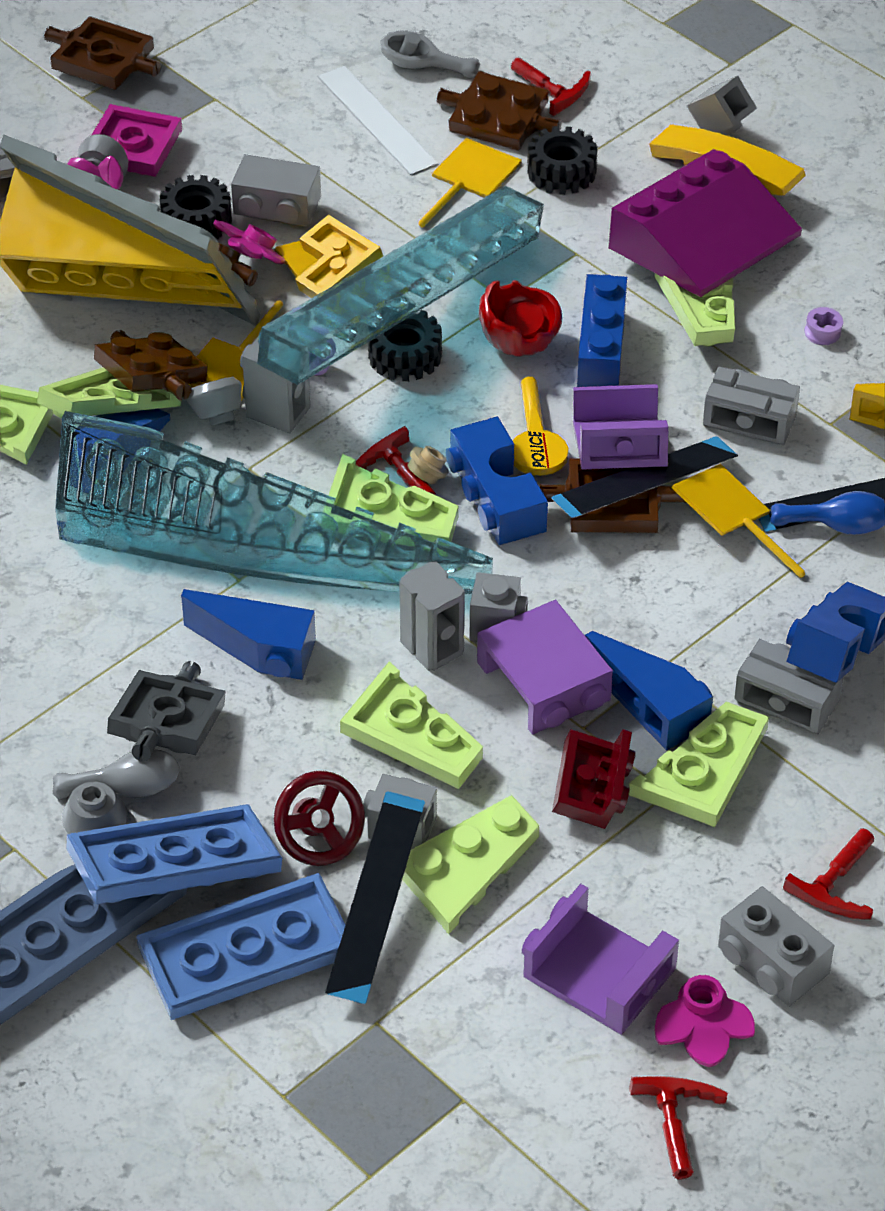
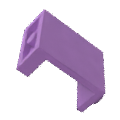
M657 384L573 387V428L581 469L668 466L669 427L667 420H658Z
M556 599L478 632L477 663L486 674L501 669L527 702L528 730L532 735L547 728L557 727L565 720L585 711L595 710L611 700L613 670Z
M580 883L568 898L563 896L557 901L547 923L540 930L537 928L532 930L527 936L521 951L524 955L523 977L622 1035L676 970L679 939L662 930L648 947L587 911L589 888Z

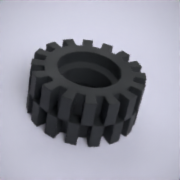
M559 126L552 127L551 133L547 129H543L540 131V136L535 134L532 137V142L528 144L527 174H529L531 183L535 182V187L538 189L546 186V192L551 194L554 189L559 190V195H566L567 189H570L572 194L578 193L579 186L584 190L587 189L589 182H594L597 173L598 151L596 142H593V137L590 134L584 137V131L580 129L573 133L572 127L569 126L565 127V131H560Z
M187 175V181H183L179 177L174 179L175 186L171 183L165 186V191H161L159 199L161 213L201 227L212 234L217 240L223 237L222 231L218 230L213 223L217 220L232 224L231 196L224 183L220 185L219 180L216 178L208 182L207 175H201L200 180H194V175Z
M401 307L394 308V314L391 315L386 310L381 312V319L375 317L372 320V325L368 327V359H370L372 368L377 367L378 374L383 376L388 372V379L395 380L397 375H401L402 381H409V375H414L416 380L423 378V371L430 375L434 372V366L439 367L442 358V328L440 324H437V319L434 316L428 318L427 311L421 310L419 314H415L414 307H408L407 312H401ZM400 342L415 343L414 345L410 346L396 345V343Z

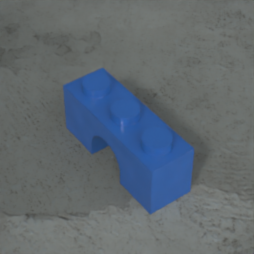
M586 275L578 355L577 387L619 386L627 292V277Z
M499 417L450 429V448L446 449L448 466L452 473L458 472L462 479V488L466 499L469 502L474 501L478 508V516L483 529L491 531L498 545L547 532L548 501L532 473L517 477H506L514 474V443Z
M848 581L834 593L829 592L823 602L818 606L813 605L807 615L801 620L797 618L791 625L786 639V643L791 645L786 662L837 683L853 669L858 650L870 654L885 640V596Z

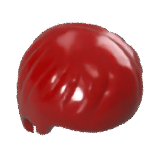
M496 280L486 287L485 293L480 298L478 311L483 333L495 349L502 351L506 355L522 357L542 352L552 342L561 328L563 315L560 304L552 294L545 290L524 286L517 280H513L508 285L500 286V281Z

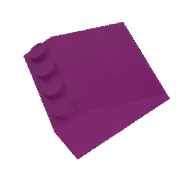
M713 149L612 207L608 249L661 277L663 275L676 282L678 286L702 297L801 236L802 228L744 163L729 157L723 151Z

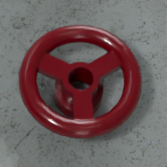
M312 771L292 780L280 794L274 810V829L279 843L292 858L311 866H326L345 858L358 844L365 825L364 806L358 791L347 779L329 771ZM324 785L319 799L308 797L300 800L295 805L292 814L288 815L293 800L301 791L311 786ZM339 792L347 800L351 813L350 827L344 839L333 825L334 813L332 808ZM319 809L322 819L318 825L314 826L312 815ZM297 829L300 833L309 836H322L331 849L323 852L307 850L294 840L290 830Z

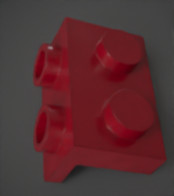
M570 729L564 741L552 808L553 813L606 829L615 812L622 814L630 792V787L624 786V779L631 772L636 754L634 750L629 749L632 736L631 731L622 729L615 743Z

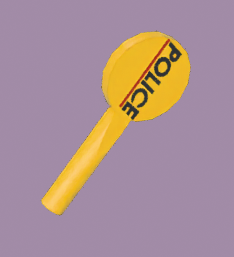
M528 376L521 380L527 431L517 435L512 440L514 443V466L521 472L544 476L553 474L565 466L568 460L569 448L566 441L558 434L544 430L537 380L534 377Z

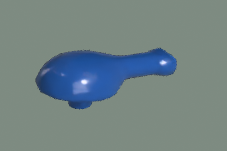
M852 491L843 493L820 504L790 506L783 503H775L771 506L770 521L774 526H784L791 522L817 521L841 533L864 534L878 530L885 525V500L873 493Z

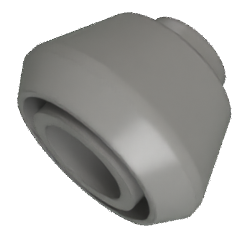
M91 135L79 146L78 157L92 162L97 167L106 157L111 155L120 164L123 177L128 170V157L124 148L115 139L107 135Z
M233 376L204 383L192 388V392L186 401L200 420L209 418L211 426L235 419L233 411L241 407L242 384Z
M87 782L76 787L72 791L62 813L63 826L68 834L125 825L127 820V810L123 801L111 787L101 782Z

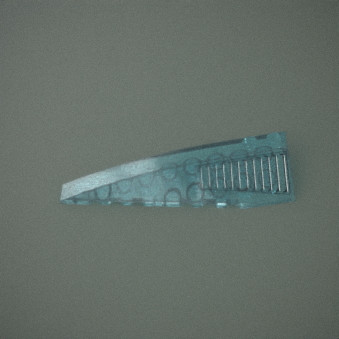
M65 411L62 416L55 505L60 540L224 573L353 589L400 592L399 581L401 577L410 570L418 569L429 562H437L448 573V578H453L465 590V594H472L477 572L493 574L492 557L442 538H437L434 542L428 541L415 532V528L400 522L397 528L372 519L374 513L358 506L355 512L334 505L336 498L267 472L262 477L254 475L244 467V463L229 457L223 463L201 454L202 447L185 441L181 447L162 440L164 433L155 429Z

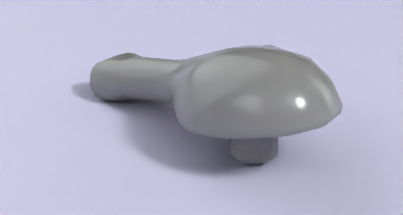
M394 31L381 39V50L384 56L389 61L403 68L440 67L460 72L469 78H474L481 66L478 59H465L441 52L430 39L417 32Z
M154 749L150 759L147 761H142V756L140 760H137L133 757L132 752H129L102 769L77 774L57 773L53 777V795L58 799L67 798L81 784L101 782L123 796L132 798L147 797L165 790L174 783L179 774L180 767L176 759L163 750Z

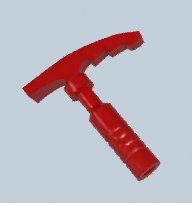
M520 57L515 58L511 63L512 71L536 87L547 89L551 93V97L554 99L550 101L549 114L553 117L575 103L590 84L591 71H586L579 80V83L574 84L571 89H566L561 84L555 85L552 83L549 76Z
M406 426L401 427L375 443L356 461L357 466L367 470V466L376 463V459L384 458L388 464L394 465L397 468V474L408 487L416 486L436 495L429 484L412 473L408 468V462L402 459V453L398 447L410 442L409 430Z
M859 829L829 863L830 869L825 875H819L810 884L789 873L785 878L783 890L822 910L853 919L871 920L874 911L871 907L866 905L859 906L850 901L846 903L838 896L831 897L829 893L834 888L833 883L838 877L845 876L874 843L875 838L873 834L867 829Z
M663 1076L631 1077L629 1085L631 1096H657L658 1109L663 1111L665 1119L662 1128L673 1177L676 1179H686L692 1176L693 1168L682 1120L677 1118L675 1109L678 1106L676 1095L683 1094L684 1098L698 1096L699 1099L712 1100L715 1104H726L728 1092L710 1084L684 1078Z

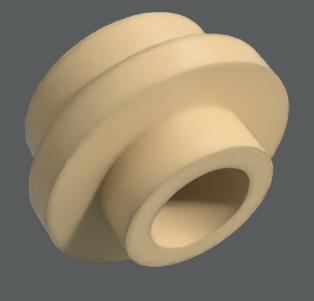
M425 446L424 449L414 447L410 452L411 460L407 464L408 468L421 480L429 484H436L439 478L444 479L449 473L445 465L447 460L437 449L431 446Z

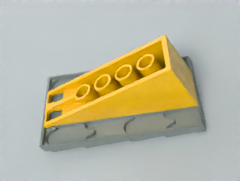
M3 134L0 148L14 165L15 169L0 219V266L21 292L217 306L254 326L259 323L260 313L256 308V299L244 290V281L231 270V261L218 250L219 242L208 231L159 212V205L112 188L106 181L94 174L57 161V156L52 152Z

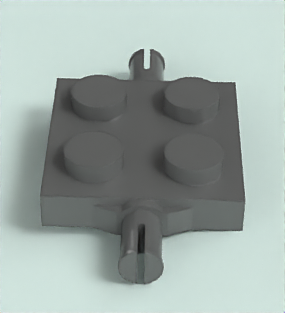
M191 661L185 662L176 676L159 675L138 670L108 718L107 734L136 742L131 751L133 757L137 760H140L141 756L142 761L149 760L157 746L167 748L176 753L196 755L225 705L226 691L204 686L196 682L197 677L201 673V668L196 662H193L192 666Z

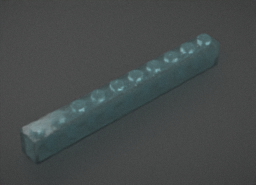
M507 186L502 187L261 327L258 336L259 352L257 364L299 385L538 239L544 204Z

